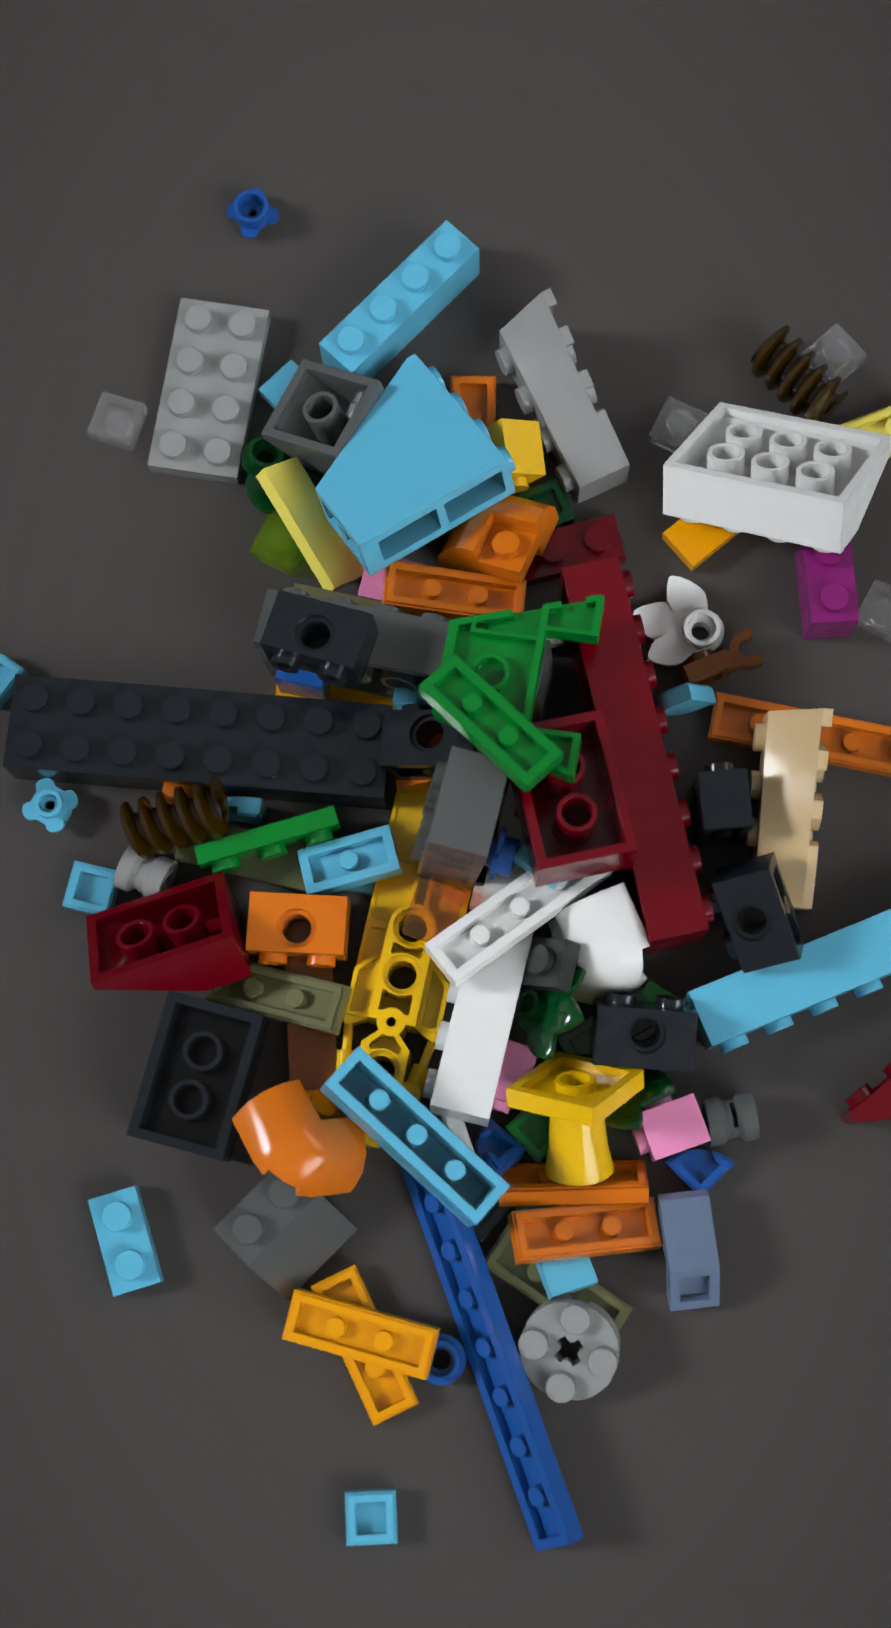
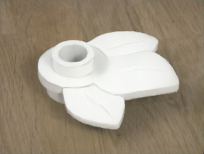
M679 576L669 577L666 587V602L647 604L633 611V615L640 614L642 618L645 636L654 641L648 652V660L651 659L652 662L662 666L680 665L691 655L705 649H711L713 652L720 646L724 637L723 622L716 613L708 610L705 592L695 583ZM703 627L708 631L709 636L703 640L696 639L692 634V629Z

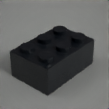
M169 991L126 1135L230 1163L238 1136V1131L232 1118L248 1101L270 1020L264 1015Z

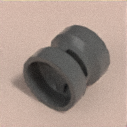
M751 1091L736 1093L729 1100H721L717 1096L701 1099L702 1116L711 1141H708L709 1147L725 1145L729 1139L739 1138L743 1142L760 1140L758 1112Z

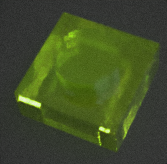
M274 513L268 514L249 549L252 558L292 576L303 555L280 516Z

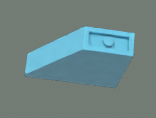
M413 354L405 360L318 483L315 490L326 519L369 576H372L515 493L511 472L515 470V464L503 445L496 447L493 444L489 431L481 419L476 418L473 420L468 415V410L460 395L455 391L450 394L446 390L445 383L438 370L434 366L427 368L419 357Z

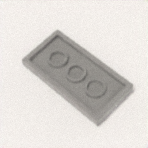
M181 298L147 464L150 472L239 485L243 467L241 456L248 441L271 316L269 310Z

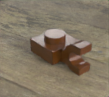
M750 628L734 635L728 646V651L726 648L713 653L711 649H705L688 657L685 660L687 664L682 666L678 678L680 683L688 682L710 686L729 678L730 674L739 670L749 671L763 666L765 660L761 653L747 657L742 655L739 650V646L752 640L753 634Z

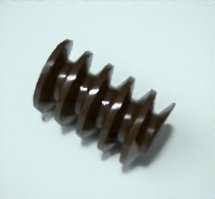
M785 325L774 332L757 349L751 358V363H754L751 373L756 378L766 376L764 386L769 391L779 388L777 399L781 403H787L792 400L789 411L794 416L805 413L803 418L823 422L843 402L849 391L840 395L836 393L842 381L839 376L827 382L823 380L829 368L826 363L815 369L810 367L816 356L813 350L801 357L797 354L804 342L800 337L789 344L785 342L791 330L788 325Z
M211 777L209 793H206L202 784L197 781L192 784L191 798H188L184 789L179 786L174 788L173 803H170L167 795L161 791L156 793L155 808L152 807L150 801L144 796L140 797L137 801V813L134 812L129 802H123L120 807V818L125 835L133 850L143 859L154 857L157 851L161 854L170 853L175 846L179 849L188 848L192 841L197 844L206 843L210 836L215 839L226 837L229 830L228 800L224 787L217 777Z

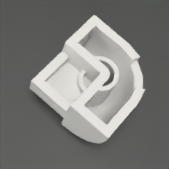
M624 883L599 891L563 908L555 916V919L548 923L552 938L568 939L581 945L576 965L585 969L586 975L580 986L572 994L576 1001L594 1005V998H606L608 991L631 993L640 988L648 979L642 972V949L650 945L643 924Z

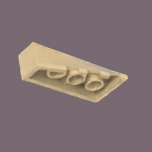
M828 708L768 711L763 717V723H755L752 750L760 752L759 771L751 770L750 799H757L753 827L745 838V846L753 847L752 858L774 852L794 910L807 911L812 909L819 844L818 841L812 840L813 831H818L820 828L824 803L822 793L816 792L817 783H822L824 772L827 771L829 751L826 750L825 744H820L821 729L825 726L832 727L833 709Z

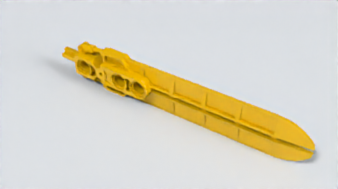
M429 787L401 793L398 789L396 791L389 825L393 831L403 874L375 882L359 955L351 980L350 988H352L343 1019L342 1049L337 1050L336 1058L337 1070L353 1053V1026L366 1022L377 1025L378 1030L361 1040L360 1047L376 1062L386 1061L391 1063L395 1067L393 1078L419 1102L422 1098L429 1071L428 1065L435 1050L441 1020L444 1021L448 1003L446 999L450 985L449 980L425 951V943L467 914L472 892L429 880L424 905L416 903L421 877L416 876L419 862L410 860L423 817L422 812ZM411 921L422 923L427 929L425 936L416 942L406 941L400 936L402 927ZM401 967H407L416 973L414 984L406 989L395 988L389 982L391 974ZM407 1032L418 1033L427 1040L419 1064L413 1063L407 1078L411 1054L402 1039L405 1038ZM365 1133L366 1147L379 1149L380 1146Z

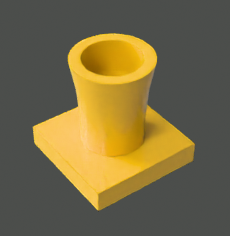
M558 1051L551 1060L543 1061L506 1088L507 1107L549 1117V1141L545 1164V1174L549 1179L564 1185L585 1186L602 1182L613 1174L614 1166L607 1140L605 1118L644 1088V1069L593 1065L589 1057Z

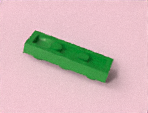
M456 654L419 685V695L526 794L563 761V751Z
M332 805L193 847L198 865L204 871L212 869L213 874L221 871L228 873L241 868V860L254 856H259L260 861L276 859L288 853L286 848L288 846L305 842L306 847L328 842L334 840L333 833L340 832L342 829L336 809Z

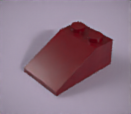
M223 871L86 916L90 983L94 990L208 991L252 976L249 955L245 950L246 935L242 910Z

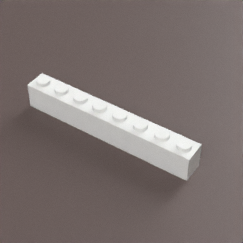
M509 781L507 794L503 793L497 817L499 826L496 838H499L502 828L507 827L508 836L521 840L520 849L525 841L520 820L514 817L516 803L511 782ZM514 864L510 878L496 874L493 881L489 880L490 867H488L485 883L475 882L469 910H473L527 871ZM533 933L458 987L454 988L450 983L446 1002L455 1005L451 1021L441 1020L434 1049L443 1051L439 1069L429 1068L422 1096L431 1099L430 1112L432 1114L488 1127Z

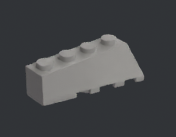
M548 288L537 295L499 331V349L495 351V355L505 376L512 374L518 386L515 389V395L521 410L525 415L531 413L535 421H539L543 452L546 454L551 451L558 466L554 467V471L564 492L571 491L577 504L627 482L630 464L606 410L601 408L595 411L593 404L597 403V396L593 381L587 369H580L578 371L576 369L577 358L573 348L574 339L567 325L558 328L553 317V308L557 305L551 288Z

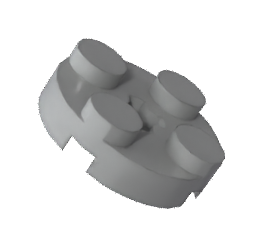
M561 1296L548 1300L538 1306L530 1315L518 1341L520 1359L527 1377L539 1390L545 1392L551 1400L557 1403H566L570 1400H584L598 1394L611 1382L619 1363L620 1335L613 1319L599 1305L591 1301L585 1303L581 1300H572L573 1297ZM566 1337L570 1343L578 1340L583 1347L578 1351V1359L572 1360L569 1357H563L558 1352L561 1348L560 1338Z

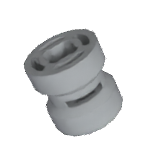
M129 845L117 866L113 881L114 887L126 892L137 889L144 897L170 889L176 876L178 862L166 856L143 859Z

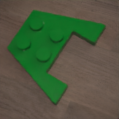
M587 596L586 601L562 605L561 601L545 603L541 609L513 613V609L450 619L441 665L456 654L531 722L546 639L552 638L598 644L605 607V596ZM432 707L434 719L455 728ZM538 728L563 751V761L549 774L565 782L574 783L582 741L581 733Z

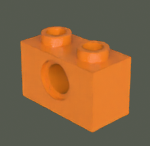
M250 891L245 950L251 956H258L257 963L263 965L284 966L287 965V958L306 959V966L335 968L336 960L347 961L351 914V903L348 896ZM296 920H306L311 923V933L301 943H292L286 937L287 928Z

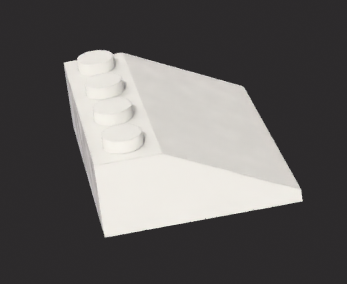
M719 402L663 464V514L681 518L688 523L701 522L723 527L725 530L733 533L745 532L767 537L773 542H790L812 547L814 550L822 553L834 552L841 554L858 531L891 453V435Z

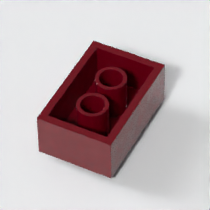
M603 709L532 723L536 728L581 733L582 740L574 783L565 782L548 774L526 794L510 779L535 887L633 867L639 849Z

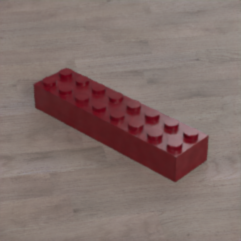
M618 556L561 567L558 597L562 605L586 601L587 596H605V607L598 644L569 641L585 712L603 709L639 849L633 867L623 869L628 893L643 924L650 945L642 949V953L645 955L699 943L709 930V922L714 921V912L708 892L700 894L697 882V874H702L701 858L697 846H689L687 841L686 827L691 826L690 813L685 798L677 799L674 781L679 780L678 764L674 752L666 753L663 734L668 733L667 719L663 706H655L653 701L652 689L657 688L656 675L651 659L644 661L642 656L641 643L646 642L640 614L632 615L630 598L635 597L631 573L629 569L621 570Z

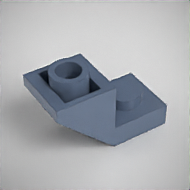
M708 1190L658 1194V1222L663 1242L662 1247L666 1257V1289L670 1312L720 1306V1264Z

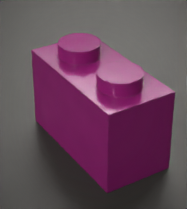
M851 540L841 554L834 552L822 553L814 550L812 547L798 544L795 549V562L803 640L850 637L859 622Z

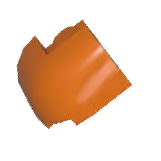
M509 495L451 529L438 554L437 566L489 574L522 583L535 555L542 556L559 521L555 506Z
M300 1079L284 1082L263 1091L249 1100L232 1118L252 1161L262 1175L271 1171L284 1183L294 1186L296 1196L318 1197L350 1193L363 1173L366 1159L364 1131L349 1117L342 1118L337 1106L320 1090L305 1091Z

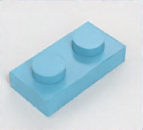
M389 824L297 850L306 893L311 895H330L403 874L393 831Z
M131 1186L88 1200L113 1297L163 1282L162 1271L139 1187Z

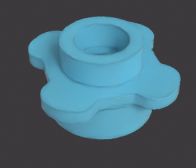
M43 778L36 783V793L31 801L23 805L22 813L27 820H38L46 826L49 832L58 833L65 828V823L69 820L72 810L77 807L79 802L78 796L72 790L64 791L56 787L52 779ZM50 801L55 804L51 810L46 808L47 803Z

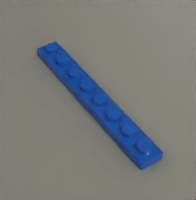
M400 1165L535 1550L541 1551L571 1545L582 1539L584 1535L473 1226L467 1227Z

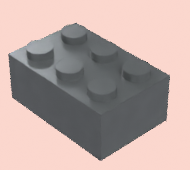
M452 746L447 761L437 760L422 812L423 817L410 860L419 862L416 872L417 877L472 891L488 857L507 780V775L484 754Z

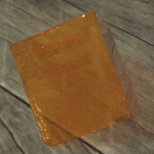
M419 876L403 926V934L425 942L434 938L458 921L467 893L466 890Z

